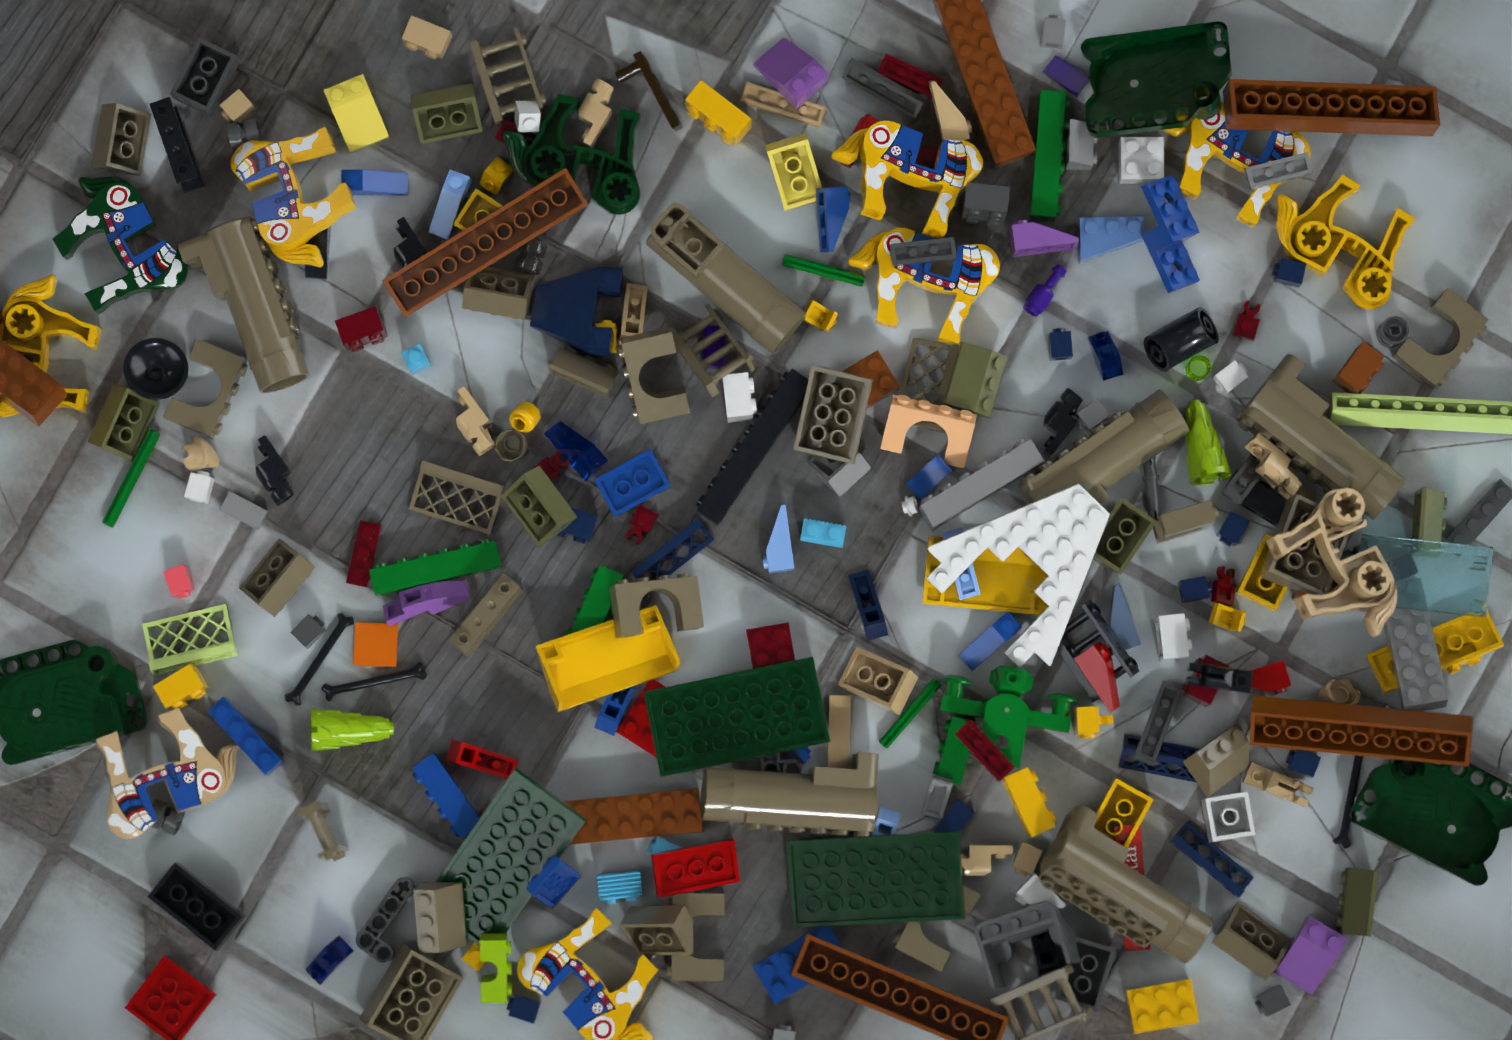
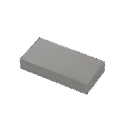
M229 491L219 509L256 530L260 528L268 513L267 510Z
M932 775L922 814L939 819L943 818L954 780Z

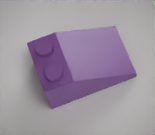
M784 37L753 63V66L796 110L828 81L829 73L814 58Z
M1027 220L1015 221V225H1012L1009 231L1012 257L1076 249L1079 243V237L1034 222L1028 223Z
M1307 916L1274 973L1312 995L1339 956L1348 939L1311 916Z

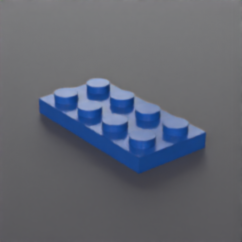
M556 856L544 863V869L529 880V886L526 888L533 896L552 909L581 878L577 871Z
M819 926L807 933L842 948L830 926ZM805 935L753 966L775 1004L809 984V982L790 974Z

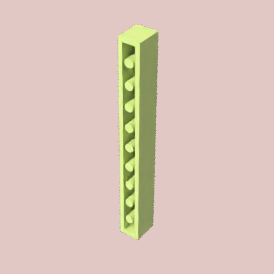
M1332 392L1328 407L1329 420L1336 425L1512 434V402Z

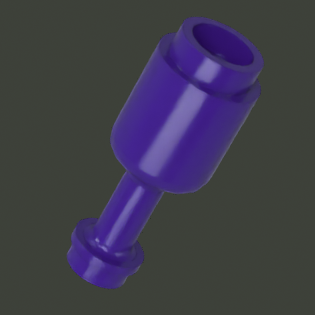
M1056 264L1052 268L1053 273L1044 285L1037 284L1031 291L1023 306L1027 313L1034 317L1043 313L1054 297V293L1051 291L1060 277H1065L1067 271L1062 266Z

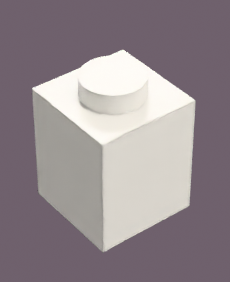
M516 101L514 120L518 132H539L541 113L537 101Z
M1235 360L1212 379L1226 395L1248 378L1246 374L1248 371L1241 362L1237 363Z
M197 470V474L191 472L184 497L188 500L208 504L214 484V479L209 477L210 473Z

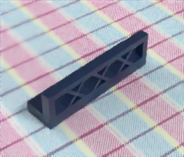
M697 518L633 569L631 573L636 579L641 578L646 572H655V580H657L659 573L670 576L714 541V538L704 527L700 519ZM701 529L708 539L702 544L693 543V535ZM690 538V543H685ZM680 545L690 546L689 554L685 558L676 557V550ZM692 546H696L697 548L692 551ZM674 551L673 556H668L671 552ZM664 558L673 559L672 568L668 571L659 570L660 561ZM675 560H681L675 565ZM657 564V570L651 569Z
M1124 734L1118 767L1196 782L1182 761L1199 750L1198 748L1163 742L1156 759L1158 765L1153 767L1140 760L1135 762L1124 761L1126 755H1135L1141 737ZM1175 764L1178 765L1180 769L1173 771L1170 770L1167 766Z
M1188 822L1182 826L1170 841V843L1237 898H1240L1245 892L1244 889L1254 878L1217 846L1209 843L1208 839ZM1186 829H1189L1194 834L1195 843L1188 844L1180 837ZM1197 837L1201 839L1203 842L1198 843ZM1207 844L1211 848V857L1205 858L1199 853L1198 845ZM1214 851H1215L1217 854H1219L1220 856L1215 857V856H1214ZM1215 859H1225L1228 863V871H1220L1215 865ZM1231 865L1237 870L1231 871ZM1240 872L1247 879L1239 886L1232 880V873Z

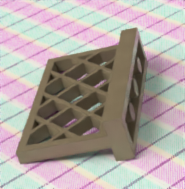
M913 338L900 395L906 396V389L914 384L920 394L912 399L917 400L923 397L927 401L924 395L935 388L939 395L938 399L931 404L946 405L943 403L959 346H950ZM917 344L924 345L929 350V353L920 359L915 354ZM940 349L948 350L947 359L939 363L934 353ZM932 355L937 365L926 371L921 362ZM920 364L925 373L913 379L910 374L911 368ZM940 368L943 372V378L934 384L929 374ZM927 376L932 386L922 392L916 382ZM920 421L913 424L914 426L945 433V430L934 422L929 424Z
M422 460L421 470L409 510L491 535L501 503V495L505 492L506 485L432 461ZM424 474L432 476L437 485L426 490L422 483ZM447 481L452 482L457 490L446 496L441 487ZM421 487L423 492L419 494V490ZM438 487L444 498L433 503L428 492ZM471 488L474 490L477 498L466 502L461 491ZM478 491L484 492V494L480 496ZM458 493L464 505L453 509L448 498ZM425 494L430 503L424 509L415 506L417 497ZM488 494L497 496L495 505L487 509L482 497ZM479 499L484 511L474 516L468 505ZM445 500L450 512L442 515L438 513L434 505ZM463 507H466L471 516L466 521L459 520L455 513ZM486 513L490 520L488 529L480 527L475 518ZM453 514L454 518L448 517V515Z

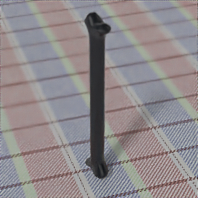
M338 613V625L295 689L285 694L287 702L293 701L296 705H301L300 696L344 629L354 624L353 617H345L343 613Z
M418 662L410 670L336 686L325 683L321 689L326 693V700L330 702L336 694L413 677L424 680L427 673L422 670L423 664Z
M1354 756L1340 834L1337 838L1333 839L1335 844H1341L1344 848L1351 846L1348 838L1351 824L1350 811L1355 802L1363 756Z

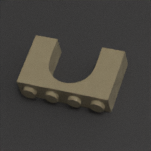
M1449 288L1442 293L1431 308L1454 327L1456 343L1452 351L1445 355H1434L1424 350L1408 337L1392 356L1432 389L1436 385L1441 386L1448 378L1446 375L1447 371L1450 368L1454 370L1461 362L1459 356L1463 352L1468 353L1474 345L1472 340L1476 335L1480 337L1487 329L1485 324L1489 320Z
M671 327L620 338L622 345L618 346L620 358L625 357L626 365L622 366L625 379L629 378L631 383L630 386H627L630 399L634 398L636 404L632 406L634 419L639 418L640 424H645L690 413L684 387L665 392H652L646 389L639 381V372L648 360L676 353Z
M197 339L189 359L217 372L221 380L220 394L213 403L204 407L191 406L171 397L163 417L168 421L214 439L215 435L218 436L222 429V418L224 415L227 416L230 411L231 404L229 402L232 396H236L240 387L238 381L241 376H245L248 365L245 358Z
M1211 500L1160 515L1158 517L1159 520L1153 526L1157 544L1207 530L1217 521L1216 517H1219L1216 505H1212Z
M690 573L678 574L677 578L670 579L669 575L658 576L657 580L649 581V577L638 578L634 583H629L628 579L615 581V585L609 587L616 638L633 637L642 634L640 603L645 594L650 591L661 592L671 600L675 610L677 632L704 627L697 576L690 577Z
M963 885L965 911L971 914L981 894ZM920 921L903 922L906 924L903 931L898 930L893 939V942L896 943L894 948L942 972L951 952L927 940L921 931Z
M682 893L668 897V905H684L691 918L699 915H725V894ZM672 955V963H667V976H671V981H724V959H700L691 955Z

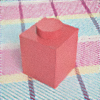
M183 564L163 571L171 596L183 599L190 596V592L195 590L186 565Z

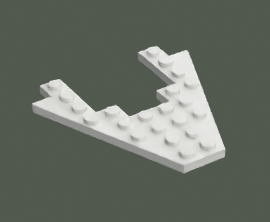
M1077 483L928 546L927 550L941 563L926 579L943 593L987 547L1002 561L1019 547L1048 574L1035 588L1034 592L1049 606L1021 633L1004 653L1019 668L1034 653L1050 666L1110 513Z

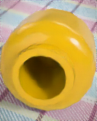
M520 402L510 413L509 422L516 431L528 433L538 424L541 418L540 411L531 402Z

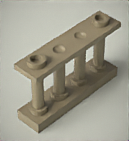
M518 27L514 28L516 37L489 46H479L477 40L469 42L496 126L503 124L502 118L506 117V114L515 112L516 102L506 106H498L496 98L500 97V94L532 85L535 96L522 101H537L540 112L544 111L543 105L547 104L543 92H538L524 49L527 41L524 32L519 33ZM519 45L522 57L491 67L490 65L485 66L483 58H486L487 55ZM522 65L526 66L528 77L500 86L491 85L490 78L494 74Z
M708 303L705 305L710 314L708 317L683 333H677L673 327H671L675 348L713 398L719 394L715 386L718 384L717 381L746 363L751 371L755 370L751 362L754 358L749 350L742 349L721 321L724 318L717 308L713 310ZM714 322L719 327L717 331L693 347L691 345L687 347L688 339ZM723 336L728 339V344L704 360L696 359L699 352ZM736 350L740 355L714 374L706 373L707 367L731 351Z
M503 573L448 641L470 657L523 593V590Z
M316 801L297 810L300 818L310 820L324 849L323 852L317 854L320 859H326L327 861L333 858L336 861L346 856L344 852L349 850L348 847L338 845L326 819L328 817L326 813L331 811L328 803Z
M1071 964L1003 992L989 1000L993 1008L999 1005L1001 1008H1004L1018 1038L1016 1040H1031L1073 1021L1079 1024L1088 1019L1087 1015L1093 1012L1092 1008L1084 1011L1081 1010L1068 982V975L1074 972ZM1056 981L1057 984H1060L1074 1015L1065 1019L1062 1018L1049 990V983ZM1035 989L1042 993L1055 1023L1044 1027L1030 997L1032 995L1031 991ZM1017 997L1023 1000L1036 1028L1035 1032L1028 1035L1025 1034L1012 1006V999Z

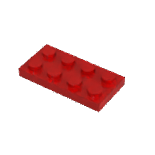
M733 838L650 854L655 893L658 898L740 882L736 845Z

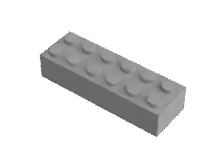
M1025 439L1020 440L1013 445L1012 451L1007 452L1004 450L995 456V461L990 464L988 461L977 466L975 473L970 474V472H967L958 478V483L952 486L949 483L942 487L939 491L940 494L935 497L933 494H930L922 499L919 512L930 530L934 531L1042 465L1044 459L1031 439L1027 442Z
M1420 577L1396 581L1397 603L1394 612L1384 624L1401 708L1414 711L1444 708L1447 706L1448 697L1422 579Z

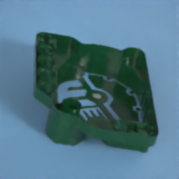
M1216 21L1085 39L1081 44V51L1083 56L1091 62L1089 79L1093 94L1085 103L1088 132L1094 138L1181 128L1188 126L1195 118L1203 120L1213 118L1221 109L1222 101L1219 90L1232 76L1229 34L1225 23ZM1216 29L1221 30V41H1217ZM1219 47L1226 49V53L1223 56H1216L1214 51ZM1188 115L1187 119L1183 121L1176 118V116ZM1167 118L1164 123L1155 122V119ZM1116 120L1124 122L1123 127L1120 129L1113 128L1112 124ZM1136 121H1145L1142 126L1133 124ZM1105 122H1108L1109 130L1106 129ZM1096 123H1099V130L1095 131L1093 127H1095Z
M69 640L0 659L2 671L5 674L2 676V672H0V735L7 743L1 756L6 764L17 765L95 744L96 739L116 731L118 737L142 731L147 727L148 718L137 676L134 672L120 665L116 655L109 649L100 646L89 647L80 641ZM72 644L80 646V653L76 656H72L69 653V647ZM56 649L59 651L60 656L58 660L52 662L48 658V653ZM31 655H36L39 659L35 667H30L27 663L28 657ZM103 657L104 667L96 672L93 668V663L96 658ZM14 660L17 662L18 668L15 672L10 673L7 671L6 666L9 661ZM132 694L138 698V703L134 707H130L126 703L127 697ZM140 708L141 712H137V716L142 718L143 722L140 723V727H137V725L132 724V721L135 720L134 713L129 714V710L132 711Z
M1390 759L1388 764L1372 769L1350 811L1351 821L1370 835L1394 845V847L1403 852H1408L1428 865L1440 868L1471 885L1480 886L1485 884L1488 873L1484 862L1496 849L1500 830L1512 826V798L1505 796V800L1502 799L1506 794L1507 787L1510 788L1507 793L1512 795V785L1470 763L1469 766H1463V772L1459 775L1452 772V765L1450 764L1437 765L1429 762L1409 761L1413 770L1407 776L1401 770L1404 760ZM1475 772L1480 773L1483 778L1479 785L1471 781V776ZM1494 782L1502 786V791L1498 795L1493 794L1490 789ZM1367 790L1375 792L1376 798L1373 802L1365 800L1364 793ZM1360 801L1364 805L1371 806L1370 810L1365 808L1363 815L1366 816L1365 819L1357 821L1355 812H1360L1363 806L1359 805Z

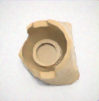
M192 436L191 440L193 442L181 447V450L185 449L189 454V457L182 459L189 471L217 468L219 466V457L206 440Z
M1332 679L1320 689L1316 696V701L1357 705L1361 694L1358 689L1355 691L1349 679Z

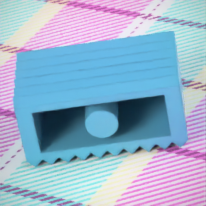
M805 518L800 541L843 548L846 526L845 524L843 526L836 523L833 525L832 522L829 524L828 521L825 523L824 521L820 522V520L816 521L815 519L812 521L811 518L809 520Z
M640 870L597 875L599 901H604L605 905L618 903L617 899L626 898V902L639 901V896H643Z

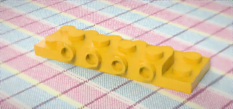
M1486 606L1432 628L1442 674L1449 672V674L1457 673L1461 670L1460 666L1465 664L1474 666L1481 662L1480 658H1483L1484 654L1504 646ZM1388 646L1366 654L1368 663L1383 694L1398 690Z

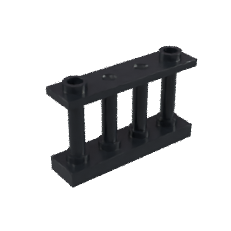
M170 97L150 103L149 105L176 183H181L184 193L204 187L205 185L178 107H173Z
M1089 600L1082 605L1085 612L1067 623L1057 650L1092 702H1095L1100 697L1074 660V658L1079 656L1081 650L1100 637H1103L1109 646L1110 656L1115 655L1121 664L1120 667L1114 670L1116 679L1126 672L1131 678L1139 672L1136 660L1128 655L1102 617L1099 606ZM1090 619L1097 630L1078 643L1072 644L1067 637L1068 633Z

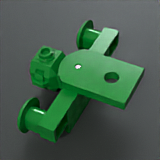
M998 666L990 672L989 683L997 692V696H994L987 702L962 699L964 685H972L969 679L959 675H945L940 678L941 681L947 682L945 695L942 696L940 711L983 719L981 731L995 746L997 737L1004 736L1008 740V745L1004 749H998L1018 768H1020L1026 727L1069 733L1072 718L1069 717L1071 703L1079 704V701L1069 694L1053 693L1047 696V699L1053 700L1051 714L1029 710L1025 702L1020 699V696L1032 689L1034 678L1029 674L1028 670L1009 666Z

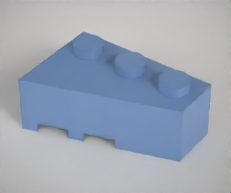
M1144 216L1079 218L1077 222L1079 264L1143 241Z

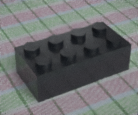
M174 862L147 896L214 951L220 950L246 917L179 862Z

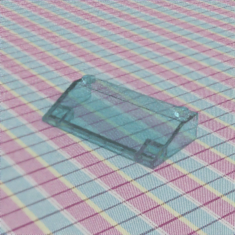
M1362 534L1360 552L1376 545L1394 577L1397 589L1395 608L1486 617L1493 547Z

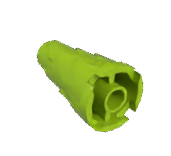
M1201 400L1188 402L1184 415L1185 422L1189 428V432L1185 435L1188 452L1186 459L1189 484L1191 483V485L1195 486L1214 484V480L1218 478L1220 482L1230 478L1232 475L1231 468L1228 465L1224 448H1221L1209 410L1206 409L1205 403H1201Z
M310 708L311 752L339 749L343 746L361 745L365 742L380 741L389 738L390 735H394V723L389 722V718L341 712L339 710Z

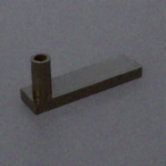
M641 51L635 53L633 56L636 61L615 72L618 81L623 83L642 72L671 128L674 131L682 129L683 126L646 56Z

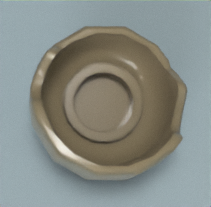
M507 429L502 431L496 438L495 451L501 460L513 462L521 459L526 453L527 441L521 432L515 429Z

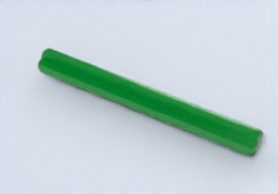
M152 429L148 430L102 521L103 524L112 528L115 526L160 437L158 432Z

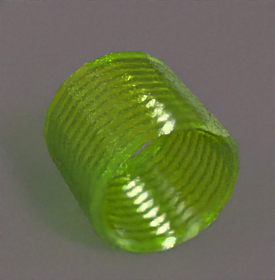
M1202 355L1192 357L1186 365V374L1194 381L1205 379L1211 370L1209 359ZM1200 360L1205 363L1207 368L1206 374L1203 376L1194 375L1190 370L1191 362Z

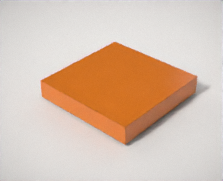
M355 622L353 666L397 667L399 624L389 626L386 623Z

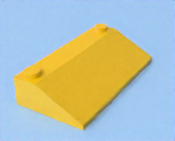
M928 536L927 547L942 541L943 537ZM987 547L972 562L980 595L962 600L959 599L955 581L941 593L926 579L941 563L927 550L922 604L1040 615L1049 606L1034 592L1035 588L1048 574L1019 547L1004 561L999 559Z
M657 605L640 610L642 634L638 636L616 638L614 620H610L536 645L535 648L549 692L558 712L679 671L680 659Z

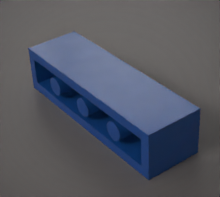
M222 697L207 711L265 775L269 776L284 762L226 697Z
M432 753L413 767L415 773L412 775L419 785L423 783L427 788L425 794L431 802L436 801L440 808L437 811L444 820L448 818L452 824L449 828L455 837L460 836L464 839L479 821L480 816L437 755Z

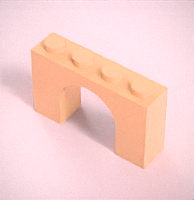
M893 395L880 449L901 454L908 429L917 422L931 421L940 425L948 437L944 462L947 465L964 469L977 414H973L968 410L952 409L947 405L931 404L926 400L910 399L905 395Z

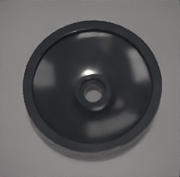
M150 338L138 342L129 350L124 360L123 372L128 386L136 394L147 399L161 400L175 395L184 386L188 377V362L183 351L173 342L161 338ZM152 372H158L159 376H153Z

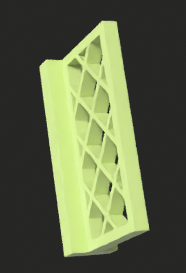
M227 604L142 624L150 661V671L154 676L180 670L189 664L197 666L239 656L235 646ZM223 611L224 619L220 625L210 620L215 612ZM198 616L205 619L199 630L189 625L193 618ZM177 621L184 624L178 635L168 630L172 623ZM208 622L218 627L212 637L202 632ZM158 626L163 631L158 639L155 640L150 637L149 628ZM187 627L197 632L191 642L181 638ZM220 630L228 633V642L219 643L215 640ZM166 632L176 637L170 647L160 643ZM200 635L209 640L203 648H198L194 645ZM179 640L188 645L182 653H177L173 650ZM158 645L167 650L162 658L154 659L153 652Z

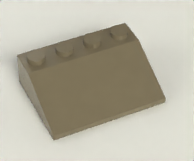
M811 366L793 450L855 464L873 380L832 368Z
M1295 494L1287 499L1274 536L1288 533L1292 528L1303 523L1318 503L1299 494ZM1349 535L1331 542L1334 549L1338 548L1340 551L1337 553L1339 559H1341ZM1314 538L1309 539L1276 561L1269 549L1260 573V577L1275 584L1312 595L1328 594L1333 581L1319 554Z
M403 943L359 1020L366 1026L392 1040H428L462 982L463 977Z

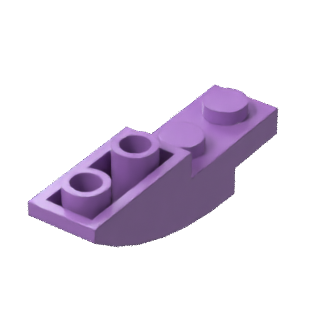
M456 580L420 585L399 592L400 599L383 605L385 621L391 626L425 611H429L433 615L470 600L468 583Z

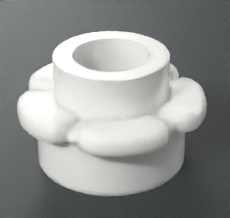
M905 496V501H902L904 513H908L909 516L918 513L916 498L914 496Z

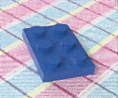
M651 449L594 480L615 518L671 487Z

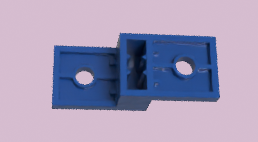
M1174 175L1142 185L1141 188L1158 223L1157 227L1144 233L1142 238L1167 292L1170 293L1199 282L1200 279L1183 242L1200 232Z

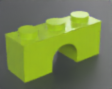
M481 934L480 961L492 962L498 969L493 975H482L481 1003H507L508 997L512 996V982H508V975H512V962H508V954L512 953V941H508L507 934Z

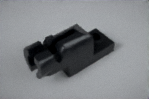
M404 217L397 220L399 227L396 229L402 239L407 237V240L394 247V257L401 268L427 253Z
M1066 388L1060 396L1064 403L1061 404L1059 401H1056L1044 417L1043 426L1056 435L1055 438L1051 435L1043 445L1046 447L1043 453L1048 457L1053 455L1078 422L1071 416H1075L1083 399L1069 388Z
M264 435L258 439L261 444L258 448L264 457L269 456V458L255 467L256 475L266 491L275 490L271 494V498L279 506L294 495L287 478L284 479L291 472L268 437Z
M1198 663L1188 664L1187 671L1200 674L1199 678L1186 677V684L1241 693L1251 692L1253 671Z

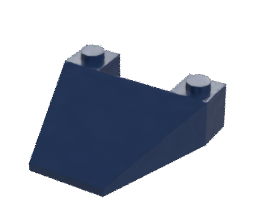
M600 266L537 285L530 327L587 354L611 357L614 342L613 329L594 326L599 295L621 297L624 281L622 268Z

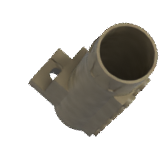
M679 203L669 205L652 224L651 234L646 241L647 246L770 353L774 354L804 321L807 314L701 224L683 205Z
M248 216L227 221L211 228L205 234L179 243L178 249L183 262L190 264L192 268L203 265L213 296L222 301H227L247 355L250 370L254 374L260 393L279 391L307 379L310 374L302 355V349L297 341L300 339L298 333L301 332L297 320H293L291 315L294 312L289 300L286 301L284 293H286L285 285L277 277V273H279L278 266L270 258L269 254L272 253V250L260 235L256 219Z
M1287 354L1238 415V426L1246 432L1249 430L1254 435L1261 433L1291 459L1289 464L1291 468L1303 472L1306 475V479L1314 485L1318 484L1321 486L1325 494L1331 490L1351 488L1358 491L1365 502L1364 514L1375 520L1393 499L1406 479L1392 469L1386 461L1374 455L1323 415L1330 404L1296 379L1306 365L1295 356Z
M1158 389L1140 403H1136L1127 412L1122 413V411L1111 415L1107 418L1109 423L1106 425L1102 423L1091 429L1089 437L1086 435L1082 436L1072 443L1074 445L1073 448L1061 450L1055 455L1056 460L1053 462L1051 460L1046 461L1037 467L1039 472L1036 474L1032 472L1021 478L1022 484L1019 487L1030 504L1079 483L1099 504H1102L1110 498L1106 493L1107 489L1160 452L1168 449L1171 444L1189 432L1184 418L1169 397L1162 390Z
M858 752L857 754H852L851 769L814 766L808 769V774L705 767L700 799L701 820L720 821L729 824L740 823V825H746V829L759 830L762 829V826H767V831H783V828H789V832L802 833L805 832V829H810V834H826L827 831H832V835L845 836L848 835V832H852L853 837H869L870 833H874L877 817L879 754Z
M1085 806L1075 807L1065 816L1056 839L1044 856L1040 866V883L1045 888L1060 895L1061 898L1078 906L1080 910L1094 916L1099 922L1105 923L1117 933L1129 938L1136 945L1145 948L1152 943L1159 950L1183 963L1189 962L1197 954L1208 937L1213 919L1190 902L1177 897L1125 864L1124 862L1129 850L1093 828L1098 813Z

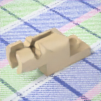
M598 78L595 79L592 85V90L596 94L587 93L579 108V119L592 126L591 128L587 127L582 136L584 146L593 148L612 114L611 109L605 105H608L614 89L611 85Z
M463 386L457 391L460 395L457 399L464 409L467 406L469 409L456 418L457 428L468 442L477 440L473 445V449L478 456H481L495 445L488 429L484 428L491 422Z
M1261 433L1256 434L1244 447L1260 460L1255 471L1269 482L1272 488L1278 487L1279 493L1285 499H1289L1302 484L1299 478L1287 469L1291 459Z
M1253 762L1250 763L1243 780L1245 784L1303 807L1308 805L1309 800L1296 796L1295 792L1298 790L1310 795L1314 790V787L1274 770L1271 771Z
M969 845L968 854H965V852L961 853L964 875L984 876L990 873L991 854H995V859H1008V854H1013V845Z

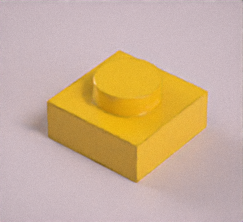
M475 942L462 957V960L478 972L487 962L480 961V946Z

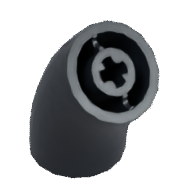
M1198 307L1146 336L1143 344L1151 363L1160 371L1167 372L1183 361L1219 342V335L1208 312L1202 307Z

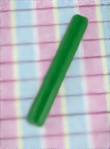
M785 254L783 257V266L860 287L864 284L865 276L862 274Z
M933 678L879 740V743L884 748H888L938 691L941 683Z

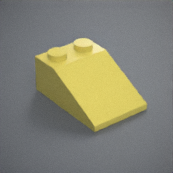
M363 74L324 89L350 153L389 137Z
M806 133L765 145L784 210L817 201L816 189L822 188Z

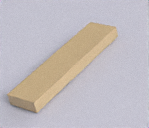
M746 81L740 103L817 128H821L827 107L810 101H806L796 110L779 91Z
M829 695L828 731L831 742L828 743L827 767L849 769L851 696Z

